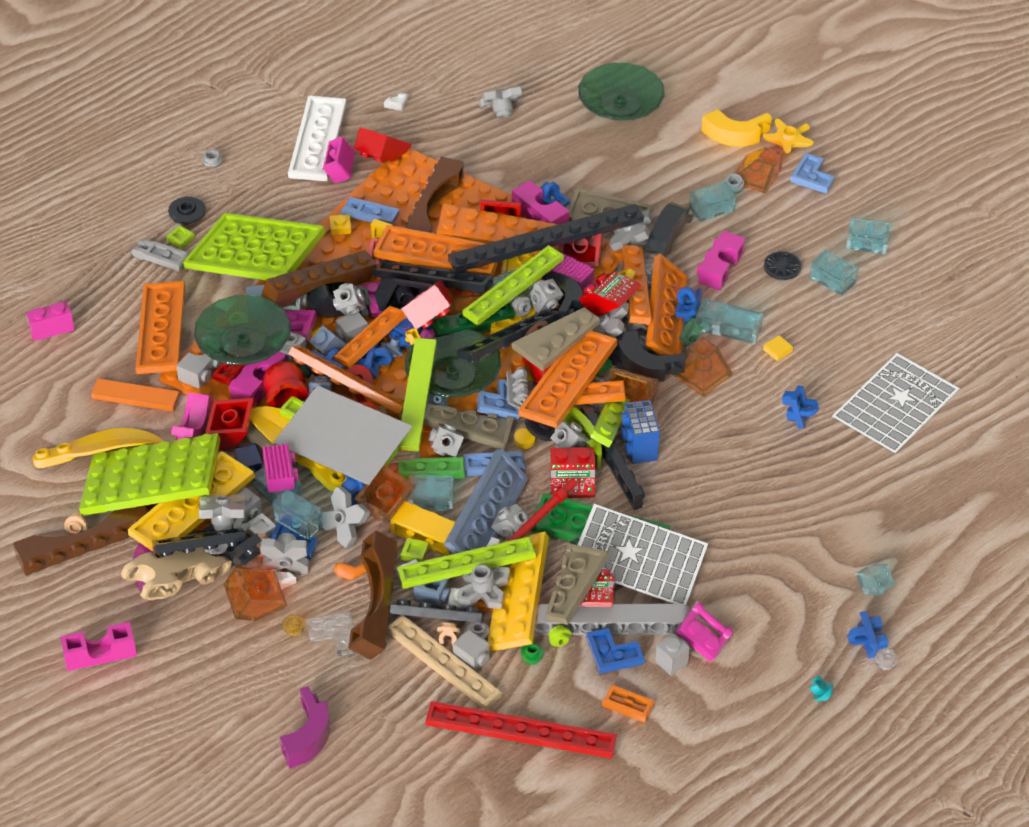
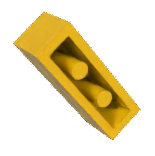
M403 501L390 518L391 533L404 539L412 538L429 542L430 550L444 556L452 554L444 545V542L456 521L446 519L435 512L427 511L416 504Z

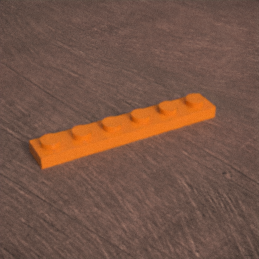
M622 245L621 258L623 270L632 269L635 272L632 280L641 284V287L627 300L629 304V323L650 325L651 311L642 247Z
M300 345L291 347L289 355L294 357L293 360L295 362L311 366V370L317 374H326L331 377L330 380L332 382L348 386L350 392L368 397L367 400L374 402L375 405H383L386 407L385 410L393 415L403 413V401Z

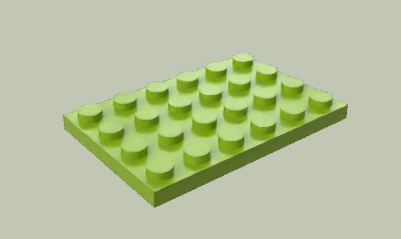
M224 213L187 256L183 264L185 269L267 280L296 271L324 236L326 230L321 225Z
M218 433L93 454L79 507L81 515L210 495L220 445Z

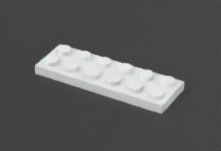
M308 96L288 171L289 178L328 181L329 176L322 169L329 141L339 137L346 108V99Z

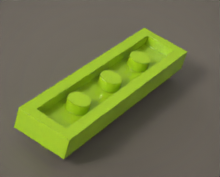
M625 397V401L606 402L590 438L609 448L620 426L621 413L624 412L625 403H629L630 400Z

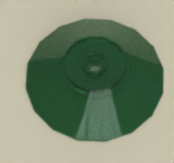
M608 63L597 66L586 73L578 85V97L585 108L597 116L611 120H635L648 116L660 107L665 97L664 84L658 76L643 66L631 63Z
M234 295L217 300L202 311L195 322L194 338L199 349L213 360L229 365H250L267 360L282 350L290 337L291 321L285 310L270 299L257 295Z
M470 329L439 336L435 333L437 346L429 394L452 398L466 397L483 391L495 381L501 369L499 350H496L492 355L481 357L477 362H468L458 358L457 350L486 336ZM414 344L410 345L404 357L405 372L408 376Z

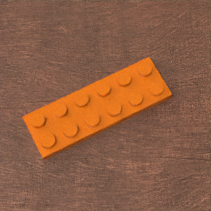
M443 204L437 234L488 244L558 224ZM559 245L552 248L558 251ZM539 250V251H536V252H532V253H529V254H535V255H536V254H538V253H539L540 251H542V250Z
M387 225L373 254L375 258L453 270L448 261V254L487 243ZM499 262L463 272L493 276Z
M661 253L654 257L650 295L651 322L647 327L646 345L659 356L681 354L684 321L682 317L676 318L675 311L678 304V291L680 288L687 287V275Z
M185 281L143 285L135 367L137 374L177 371L181 352Z
M593 331L588 333L550 366L519 408V416L558 428L616 348L617 339Z

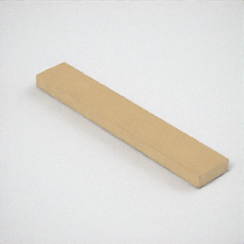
M401 615L389 625L387 633L485 711L502 697V692L404 615Z

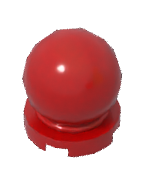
M278 361L267 368L263 375V388L267 393L266 401L269 407L280 409L291 396L304 402L307 400L309 391L305 385V376L297 365L290 361Z

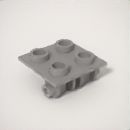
M519 367L514 373L506 372L508 404L518 409L536 387L535 383L527 380L528 372L524 367Z

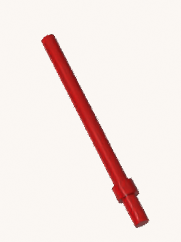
M571 478L562 488H557L552 493V497L507 541L523 538L558 503H562L568 497L567 494L578 485L577 481Z

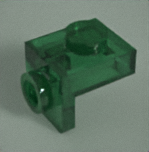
M692 317L685 323L683 332L678 338L684 342L683 347L691 352L695 350L703 351L704 348L697 344L696 340L706 326L705 323Z

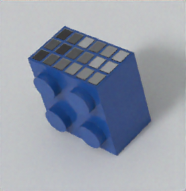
M651 401L625 403L624 412L621 413L623 427H620L621 439L626 441V455L630 456L632 464L658 461L660 431Z

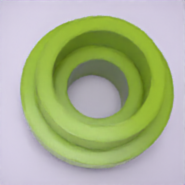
M563 625L555 626L549 632V642L552 646H564L571 637L570 630Z

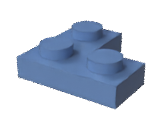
M805 153L791 175L790 182L827 194L834 183L835 176L819 171L823 165L824 158Z
M499 379L497 394L479 391L477 395V412L485 414L494 413L504 418L514 416V420L519 419V409L508 404L507 380Z

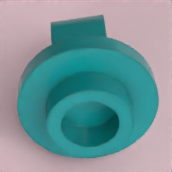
M819 675L811 679L813 685L809 689L814 693V700L826 701L833 694V684L831 682L825 683Z

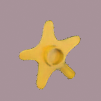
M775 119L777 132L763 134V138L766 141L781 146L786 154L790 153L792 148L810 147L814 144L813 140L802 136L803 133L810 129L807 123H804L799 128L785 125L780 119Z

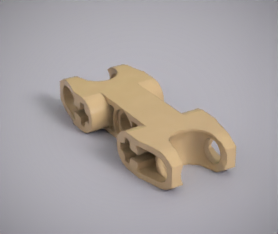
M204 547L196 548V551L190 553H183L182 550L174 551L172 555L158 558L152 552H148L123 567L121 576L127 581L138 580L146 583L140 594L145 600L164 599L176 594L180 590L182 583L196 578L202 585L214 582L229 571L232 561L226 556L215 557L205 552Z

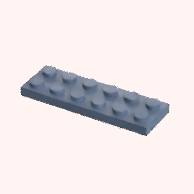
M502 448L496 450L444 542V545L452 554L486 547L492 537L497 538L498 533L491 526L498 512L503 507H510L516 503L529 479Z

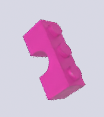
M529 180L512 190L511 202L523 204V215L527 219L554 224L569 222V210L557 201L549 205H543V190Z
M723 231L719 238L716 237L713 248L707 251L704 262H700L696 272L699 274L698 283L721 291L729 277L730 263L737 265L744 254L746 238Z
M265 345L260 352L255 354L254 359L244 366L237 378L231 381L229 386L231 399L254 398V408L264 397L262 379L267 368L278 361H287V354Z
M130 621L107 626V634L100 640H88L85 638L84 632L60 636L67 671L137 656Z

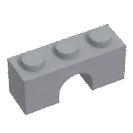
M211 326L200 338L201 350L204 355H194L188 352L177 364L178 380L200 389L210 380L215 370L235 349L233 334Z

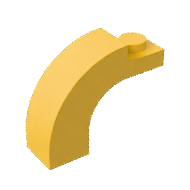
M717 109L702 116L701 130L712 140L724 145L750 146L760 143V136L771 131L772 116L765 113L748 121H735L726 117Z

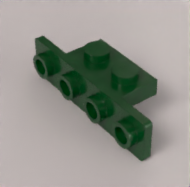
M507 303L480 325H476L464 317L463 312L435 319L430 325L437 336L450 333L454 341L491 332V324L493 322L514 318L515 312L510 304Z

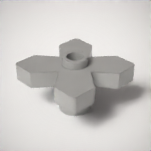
M521 86L507 90L497 89L485 92L483 98L479 100L480 109L493 106L494 114L497 115V118L511 116V111L513 110L512 103H517L518 97H521L523 94Z
M649 210L642 211L644 222L613 230L616 235L610 239L609 244L613 251L622 248V245L627 244L642 247V249L647 245L650 233L647 225L652 221V214Z
M625 302L621 307L598 316L600 324L592 331L616 338L622 332H627L621 319L628 313L629 304Z
M336 487L331 496L334 511L323 512L318 524L326 531L337 528V541L343 547L350 548L353 547L357 539L355 528L366 522L370 510L363 504L352 506L351 493L344 487Z
M246 495L201 496L199 518H211L215 530L232 529L234 518H245Z
M290 533L280 534L277 539H261V554L265 556L262 563L264 573L272 569L280 571L283 568H287L294 574H308L309 561L305 558L307 556V541L296 540V537Z
M478 565L472 570V573L463 575L468 585L459 588L457 595L458 605L472 606L482 598L488 608L502 609L505 597L504 592L499 588L509 584L510 568L495 567L491 570L486 565Z

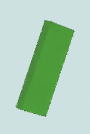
M464 457L398 459L399 480L465 478Z

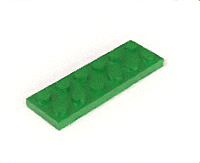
M546 493L542 494V497L539 501L535 513L552 497V495ZM565 499L562 503H558L530 531L536 533L546 532L548 536L579 543L593 505ZM628 515L633 518L670 530V525Z

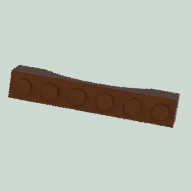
M441 156L438 164H434L433 174L428 177L426 188L422 189L420 200L415 203L413 214L409 215L407 219V229L432 233V225L428 219L429 212L441 197L458 189L464 176V161Z
M364 250L272 277L266 280L261 298L272 311L284 308L309 291L325 284L346 282L359 285L369 282L373 276V268L377 263Z
M145 505L114 510L96 526L73 535L61 537L33 535L13 543L16 558L25 576L36 573L42 569L131 537L128 534V529L147 514L148 510Z
M377 530L362 542L360 558L369 579L370 604L364 619L351 629L348 649L369 660L381 654L386 648V633L389 627L388 616L391 607V595L393 593L392 584L395 575L394 568L398 543Z

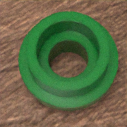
M537 643L524 645L520 652L521 658L526 664L536 665L542 660L544 650Z

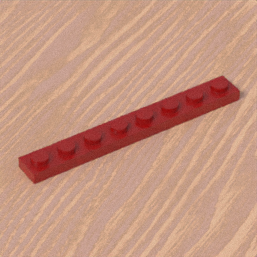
M434 701L430 702L425 720L426 726L613 759L617 741V734Z

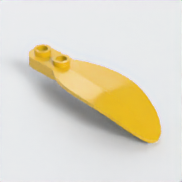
M263 406L253 409L250 421L274 444L273 442L290 422V419L281 416L279 408ZM295 453L296 463L309 468V471L328 490L334 492L336 487H341V484L346 481V475Z
M113 428L84 436L70 443H61L51 449H39L32 456L36 468H45L71 461L78 456L121 447L157 444L163 440L144 430Z

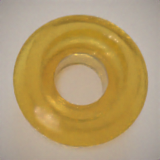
M296 614L285 617L282 622L283 630L289 636L300 635L305 629L304 618Z

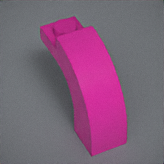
M188 393L183 420L179 426H172L171 434L176 435V440L198 437L205 434L214 396Z

